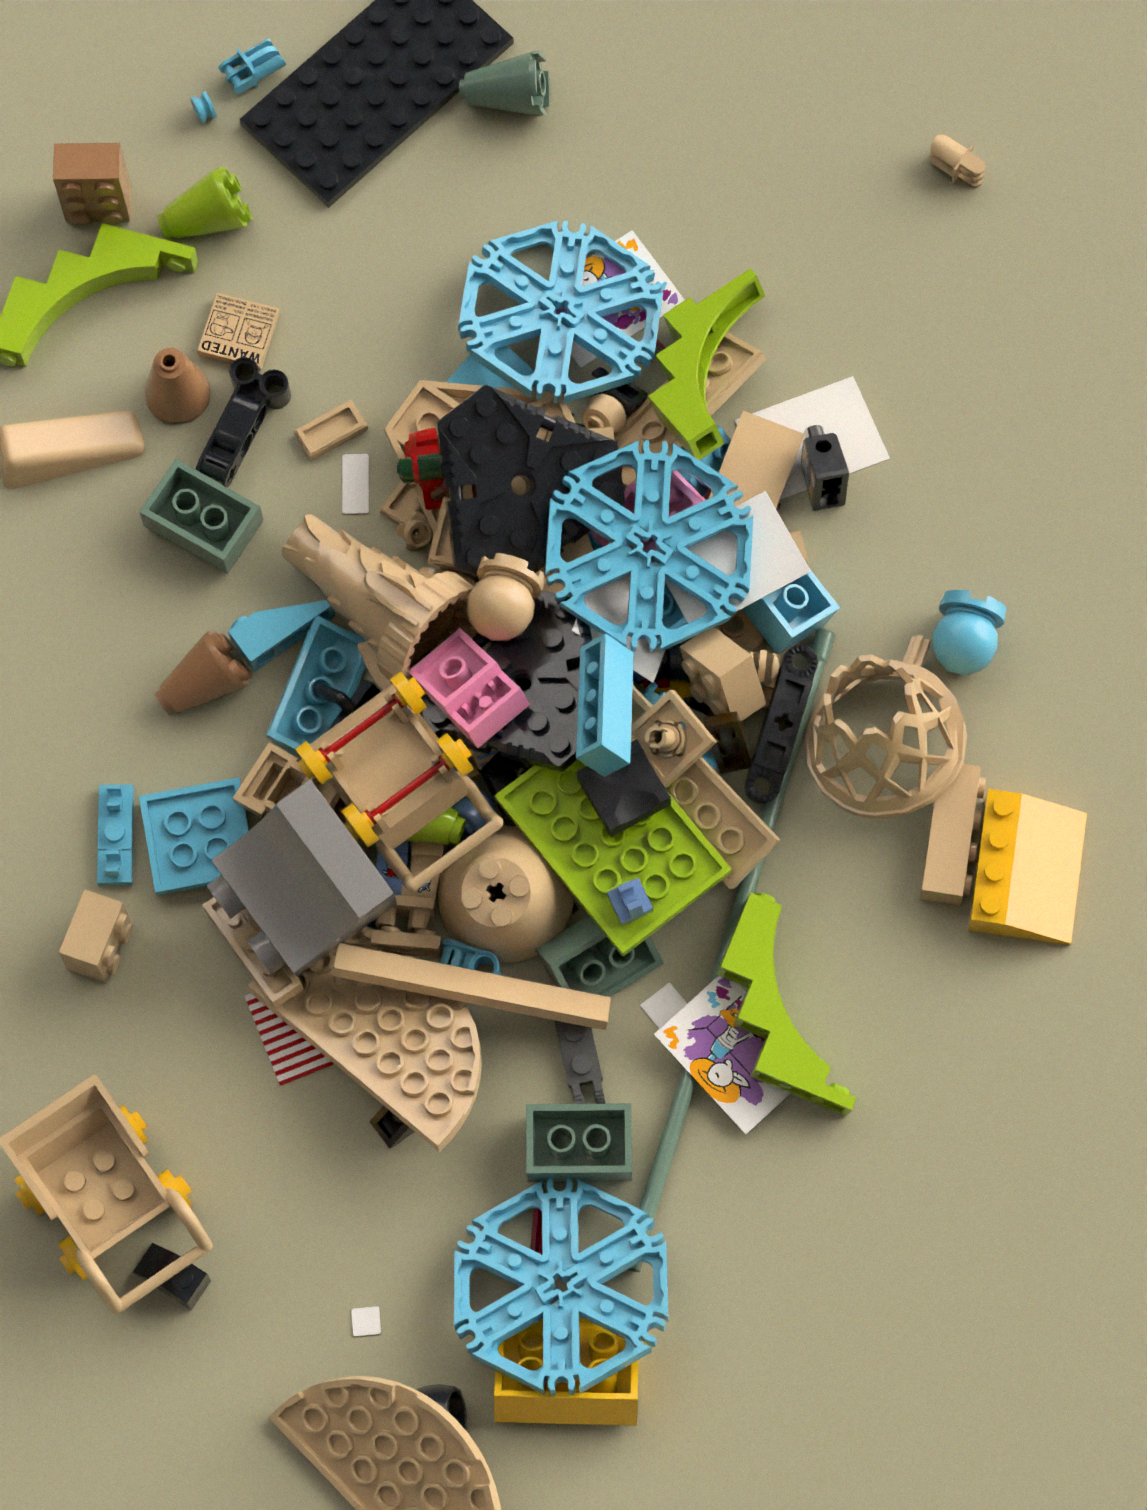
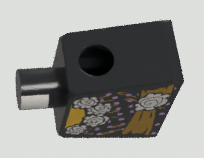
M820 425L810 426L804 430L805 439L802 446L801 466L812 510L816 511L843 506L846 501L849 470L838 437L835 433L825 434L823 427Z

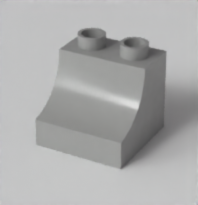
M311 779L276 803L260 822L211 860L221 875L206 885L230 919L246 908L260 926L262 931L247 942L271 975L287 964L292 972L299 976L336 949L339 943H344L397 904L394 892Z

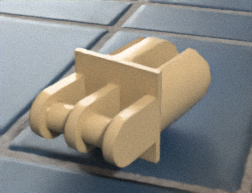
M944 134L937 135L933 139L929 162L952 177V184H954L957 178L973 188L980 187L983 183L986 165L983 160L973 155V145L967 149Z
M760 650V652L747 651L752 655L761 686L774 687L779 672L780 654L767 653V650Z

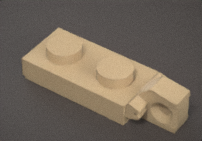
M366 926L345 941L346 945L383 947L386 952L435 958L441 956L442 947L441 936L435 935V932L431 930L418 929L415 930V933L401 932L400 928L393 926H382L380 930H374Z

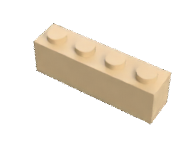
M963 764L957 778L933 802L920 899L961 905L963 895H970L972 875L966 874L968 862L974 863L977 843L971 842L972 830H979L981 810H975L977 798H983L986 778H980L981 766Z

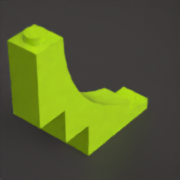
M102 223L90 257L59 249L46 284L15 276L0 316V363L6 366L18 364L26 367L32 351L47 329L64 312L92 294L123 283L158 280L163 265L176 272H184L185 270L195 272L198 264L195 247Z
M757 892V894L750 893L745 900L716 975L747 987L733 1025L765 1038L750 1077L847 1116L852 1111L857 1097L850 1095V1090L842 1085L831 1083L828 1086L825 1084L831 1066L820 1058L799 1034L785 1009L779 993L774 966V939L782 905L775 903L776 899L769 894Z

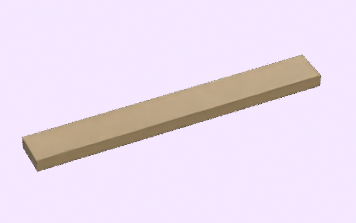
M341 943L338 944L332 976L601 1030H606L608 1024L611 997Z

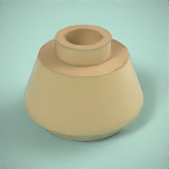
M597 394L589 399L583 415V422L587 429L613 427L614 434H616L626 426V413L622 404L614 397Z

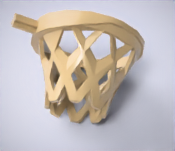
M922 635L911 637L903 662L892 659L884 661L873 654L858 656L851 666L840 665L830 676L828 687L809 722L806 733L808 769L821 793L845 812L870 819L907 816L935 802L957 778L963 766L967 742L965 722L956 697L935 674L922 667L931 641L924 639ZM880 679L905 681L907 683L904 685L905 697L910 713L897 712L892 718L889 736L879 729L872 727L865 728L859 739H857L845 722L841 719L834 721L832 706L850 690ZM923 689L938 699L941 712H937L924 694ZM917 697L925 702L931 712L922 713ZM904 726L914 727L917 731L919 750L902 744ZM937 726L948 746L945 756L928 755L927 732ZM838 734H840L849 749L840 759L836 748ZM823 740L831 744L836 761V766L828 770L825 769L822 763ZM872 742L887 751L881 769L866 756V752ZM900 762L919 764L918 786L909 791H906L890 779ZM927 765H939L926 780ZM862 767L877 780L868 796L856 794L847 775L848 772ZM841 776L846 788L833 778ZM885 787L897 794L878 797Z

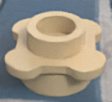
M421 512L413 513L411 519L405 524H399L396 530L397 535L403 537L406 542V548L410 551H416L418 548L427 545L433 537L432 529L424 521L425 516ZM414 529L418 530L416 534H413Z

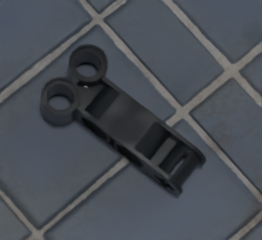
M240 357L230 365L229 373L234 392L196 466L197 471L222 482V485L228 487L233 481L269 408H283L291 399L288 378L282 371L273 369L261 375L257 363L248 357ZM243 373L253 374L252 378L247 381L238 379ZM274 385L283 387L278 393L273 394L267 391Z

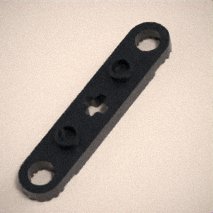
M795 645L783 656L744 785L746 795L755 803H769L780 792L783 777L789 764L812 688L813 678L818 667L817 654L815 655L814 650H811L809 646ZM795 654H800L807 659V670L799 671V669L793 666L792 658ZM781 716L785 717V724L789 725V728H785L782 732L778 730L779 725L774 722V720H778ZM756 778H765L769 782L771 787L769 794L762 795L758 793V790H755L754 781Z

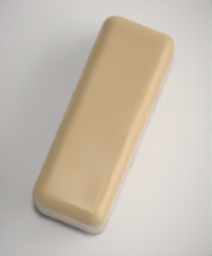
M129 410L9 424L0 428V468L3 483L9 489H16L141 456L145 450L137 416Z

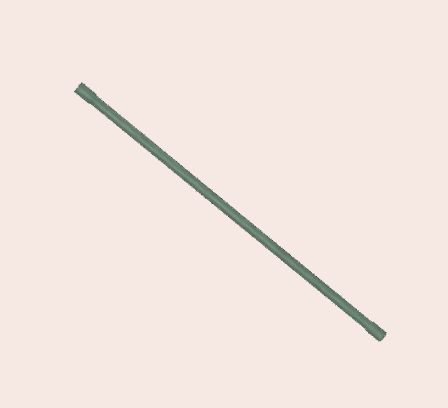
M816 629L811 645V650L813 649L815 655L817 654L818 667L813 678L812 688L789 764L783 777L780 792L776 798L764 804L760 819L773 832L825 664L828 662L836 636L827 629ZM766 856L739 884L709 984L719 976L716 975L745 900L750 893H755ZM684 1067L681 1071L639 1207L640 1210L648 1213L649 1218L653 1220L697 1082ZM643 1262L637 1263L627 1270L640 1272Z

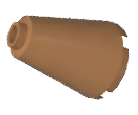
M166 348L159 351L154 357L145 386V400L149 410L161 421L173 424V422L189 423L201 416L209 405L210 385L206 375L181 351L175 348Z

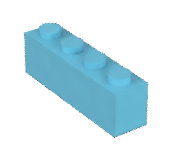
M606 633L580 647L576 759L604 777L630 764L634 656L631 650Z

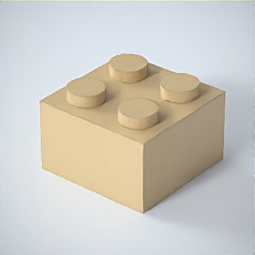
M714 627L680 646L684 659L682 667L689 676L691 682L689 690L697 702L707 704L715 715L737 711L740 721H743L766 705L752 655Z
M84 889L59 950L67 970L103 983L107 982L109 974L114 975L120 963L118 952L122 943L127 944L133 930V924H130L131 920L123 902Z

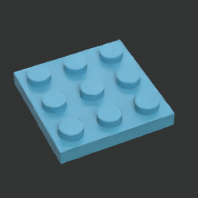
M240 777L139 796L156 896L207 887V884L221 875L211 860L249 831L246 809L233 801V796L241 786Z

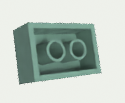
M178 459L174 460L140 510L144 527L226 574L230 572L263 522L259 505Z
M631 1103L526 1104L527 1182H540L541 1180L547 1182L548 1179H553V1182H566V1179H571L572 1182H577V1179L583 1182L632 1181Z

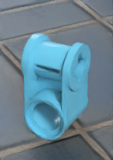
M443 939L441 946L444 950L439 963L476 971L481 965L490 964L494 967L491 974L502 976L498 958L490 951L471 947L456 940Z

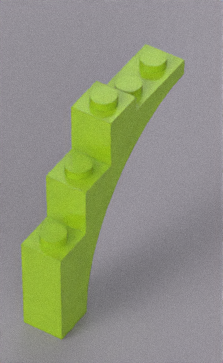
M751 268L696 304L689 297L663 314L668 329L676 342L667 346L655 356L664 376L669 382L648 395V398L661 422L689 454L698 460L703 459L725 444L715 421L707 410L705 396L706 380L713 356L724 336L748 309L765 297L758 276Z

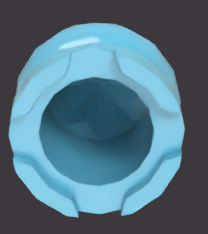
M950 590L944 592V596L939 603V612L944 617L937 622L932 632V652L940 665L947 671L966 676L987 667L996 654L998 634L995 628H1000L1004 625L1007 607L990 596L986 597V601L970 598L971 591Z

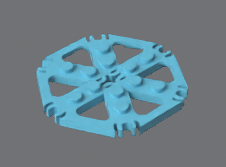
M558 220L490 240L488 245L484 244L482 246V255L488 259H480L476 255L472 257V263L469 261L458 331L460 330L459 336L461 339L466 337L474 338V340L466 342V351L470 352V357L529 398H531L532 389L535 387V397L539 401L544 391H551L554 394V403H558L561 392L564 391V404L634 382V379L639 378L641 374V368L635 363H642L646 367L650 366L651 359L654 360L663 291L661 292L662 286L660 283L655 285L647 284V282L654 281L655 272L650 270L651 266L636 255L591 225L588 236H585L586 226L584 223H581L578 232L573 233L568 230V221H564L561 232H558ZM540 244L549 245L553 249L549 281L519 262L511 254ZM591 252L602 254L625 271L624 274L581 286L585 259ZM485 284L496 287L520 304L482 317H477L474 312L478 289ZM563 307L567 309L566 313L561 312L559 315L555 313V309L560 310ZM633 307L642 308L646 312L643 339L639 342L634 340L602 317ZM540 336L536 367L531 375L524 376L497 359L494 354L498 348ZM573 341L607 363L612 369L611 373L581 384L571 382L568 378Z
M638 440L569 471L568 476L563 478L562 484L570 489V493L562 494L557 490L553 492L552 497L555 501L550 498L545 577L554 573L548 577L547 585L560 583L564 586V590L556 593L554 597L556 601H563L559 605L561 608L576 618L581 619L602 635L606 633L626 648L627 636L632 637L630 641L631 651H636L638 640L646 639L650 645L649 653H653L657 645V638H659L661 646L659 652H662L731 619L730 615H735L737 608L729 603V599L735 597L743 602L750 590L753 515L743 519L750 514L751 507L747 506L743 509H738L734 505L735 501L742 499L743 492L736 491L738 485L674 443L671 446L672 455L668 456L667 442L663 441L661 452L655 454L649 450V440H645L642 454H640ZM621 466L632 467L636 472L634 514L592 487L593 480ZM683 470L712 490V498L668 517L671 474L674 471ZM568 519L579 521L611 542L570 562H565L560 556L562 524ZM722 532H731L737 538L736 570L733 574L727 575L687 548ZM655 540V548L658 551L651 549L648 553L644 552V544L641 541ZM630 575L628 615L624 624L614 625L585 605L584 598L588 593ZM665 578L701 601L706 607L705 615L677 629L671 630L666 628L662 623Z
M548 1179L547 1193L545 1194L542 1192L544 1185L543 1180L473 1219V1225H468L466 1230L469 1236L475 1238V1241L467 1244L459 1240L457 1246L461 1253L454 1249L455 1331L457 1330L459 1339H463L468 1335L474 1336L475 1339L466 1345L467 1352L472 1354L474 1360L545 1395L544 1385L546 1380L548 1381L551 1396H555V1388L559 1382H566L569 1394L574 1395L576 1391L575 1380L578 1379L580 1381V1394L651 1353V1347H656L657 1338L648 1334V1331L652 1328L665 1331L666 1323L664 1320L669 1323L666 1241L664 1242V1235L660 1232L655 1236H648L646 1234L647 1231L655 1227L654 1220L649 1218L648 1213L577 1179L578 1187L576 1193L574 1192L571 1179H566V1188L560 1192L554 1190L553 1179ZM586 1206L595 1207L623 1222V1228L579 1253L578 1215L582 1208ZM528 1209H540L542 1212L543 1255L499 1234V1227ZM646 1262L653 1268L654 1298L649 1305L645 1306L602 1284L637 1263ZM476 1269H485L520 1286L478 1312H474L470 1308V1275ZM558 1279L563 1283L569 1281L567 1283L568 1290L562 1292L560 1289L553 1290L555 1288V1281ZM580 1317L622 1337L626 1342L625 1349L594 1368L584 1367L580 1362ZM543 1319V1365L538 1370H528L499 1354L498 1347L503 1341Z

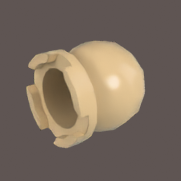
M496 553L494 559H488L486 556H483L476 573L480 581L475 584L470 592L466 608L469 621L475 630L491 641H509L521 635L533 618L535 606L533 599L540 596L546 580L542 571H538L535 574L527 569L528 561L512 555Z

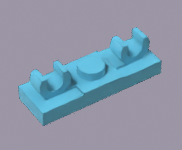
M133 784L99 785L98 886L133 885Z

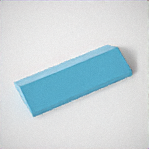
M316 615L308 630L266 737L288 753L301 757L295 748L305 741L311 744L326 733L342 709L333 702L315 696L314 687L321 683L342 691L351 698L357 690L366 667L357 650V645L360 642H367V640Z

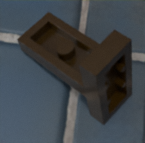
M708 706V717L704 718V726L717 741L711 748L720 774L748 769L752 761V755L746 740L745 719L740 721L737 711L715 715Z

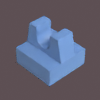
M639 878L621 884L607 892V897L621 926L653 912V907Z

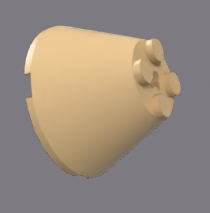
M502 826L442 871L439 877L437 891L438 907L442 921L454 940L468 946L490 951L498 958L499 963H514L537 956L538 954L535 949L563 932L572 914L574 896L517 826ZM501 885H504L502 892L506 894L504 900L496 898V891Z

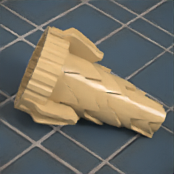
M312 514L304 516L303 523L292 532L286 545L282 546L283 558L314 581L322 590V594L327 597V601L332 608L349 620L348 625L350 628L367 640V642H360L357 645V650L370 675L383 690L392 684L389 679L400 671L407 680L411 679L412 677L408 671L459 628L471 639L478 634L470 623L466 612L469 594L475 586V581L468 576L457 572L427 567L417 571L398 556L394 555L391 559L374 546L371 548L366 547L343 529L336 532Z

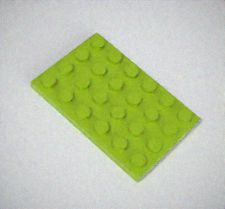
M577 760L564 772L534 765L494 796L495 800L528 841L542 855L554 873L622 956L629 953L732 873L730 866L671 795L670 806L610 837L577 780L576 771L587 765ZM639 878L653 907V912L621 926L607 897V892L621 884Z

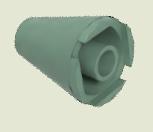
M532 51L467 72L464 79L459 82L461 99H466L467 104L471 106L535 116L547 115L548 112L543 107H549L550 77L549 71H543L541 67V62H546V58L542 51Z

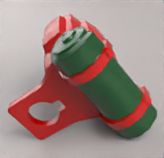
M429 428L409 434V440L405 442L404 447L405 458L399 459L397 474H399L403 483L414 482L419 484L423 492L425 508L432 510L441 508L442 500L432 498L431 493L436 490L435 486L443 485L436 429Z

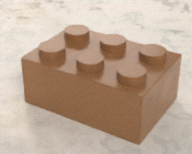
M120 142L54 144L53 182L65 221L76 225H85L89 222L103 221L107 224H119L122 221H130L131 183Z

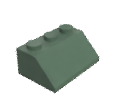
M590 916L585 917L535 949L556 987L611 997L664 964L651 936L625 956H622Z

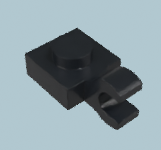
M598 367L591 375L595 378L609 375V372L602 367ZM633 383L593 394H605L614 397L622 404L628 416L636 411L648 396L647 392Z

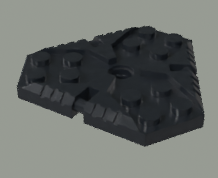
M488 385L482 386L435 423L443 489L449 488L450 501L445 502L454 568L478 577L476 573L482 557L486 556L488 559H494L496 553H501L528 561L527 569L534 573L540 571L546 562L550 498L555 501L552 497L553 492L557 490L562 494L570 493V489L562 484L563 478L568 476L569 471L618 450L617 441L579 426L560 416L552 418L545 415L546 410ZM540 427L549 431L546 441L536 437ZM620 467L593 480L592 487L621 506L625 504ZM516 476L523 478L526 483V491L523 495H517L512 490L511 482ZM472 485L473 498L463 499L462 486ZM575 519L564 521L561 531L560 554L564 552L563 547L569 542H577L591 529Z
M542 590L540 596L533 599L535 603L533 618L521 635L509 641H491L479 633L472 638L481 648L489 643L491 646L485 652L497 662L501 670L522 691L528 689L523 693L530 705L502 728L504 730L502 736H498L497 732L482 746L477 748L427 694L421 697L427 706L422 711L423 718L438 738L448 733L454 742L461 739L468 749L490 754L493 748L499 750L502 758L564 772L578 760L576 759L579 669L570 670L580 667V647L592 641L590 626L577 618L580 636L573 632L572 628L576 617L559 606L560 602L563 601L555 600L556 593Z

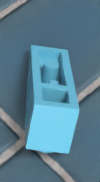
M327 600L258 611L249 617L242 616L231 625V629L228 630V635L232 645L254 673L306 637L316 615L329 621L335 617V611Z

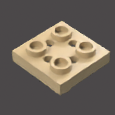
M669 690L631 725V742L636 739L639 741L664 787L672 784L717 743L675 690ZM682 722L685 723V725H686V729H685V730L683 729L684 726H683L682 724H680V723H682ZM684 749V754L682 756H678V754H681L682 750Z

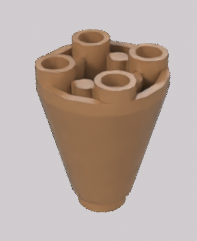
M210 630L206 632L160 685V690L155 693V696L169 715H172L174 712L181 713L237 692L248 685L247 680L252 677V674L242 660L237 662L230 651L234 648L223 633L218 634L216 631L213 633Z

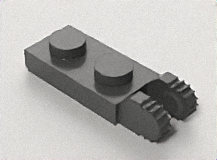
M554 1020L568 1087L572 1089L575 1104H585L580 1086L593 1084L595 1103L606 1104L601 1084L603 1078L592 1028Z

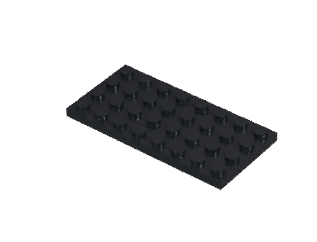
M374 0L239 119L240 125L329 208L459 93V82L464 79L465 73L490 65L514 44V39L473 0Z

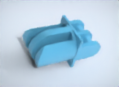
M267 38L243 53L240 49H237V54L223 61L218 69L221 73L227 75L226 81L234 85L233 91L235 94H240L253 86L258 88L257 82L284 67L286 62L282 56H279L280 53L273 46L271 40Z

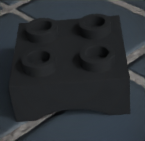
M637 739L631 742L629 765L605 777L588 766L576 771L578 782L610 837L671 805L669 793L655 773Z

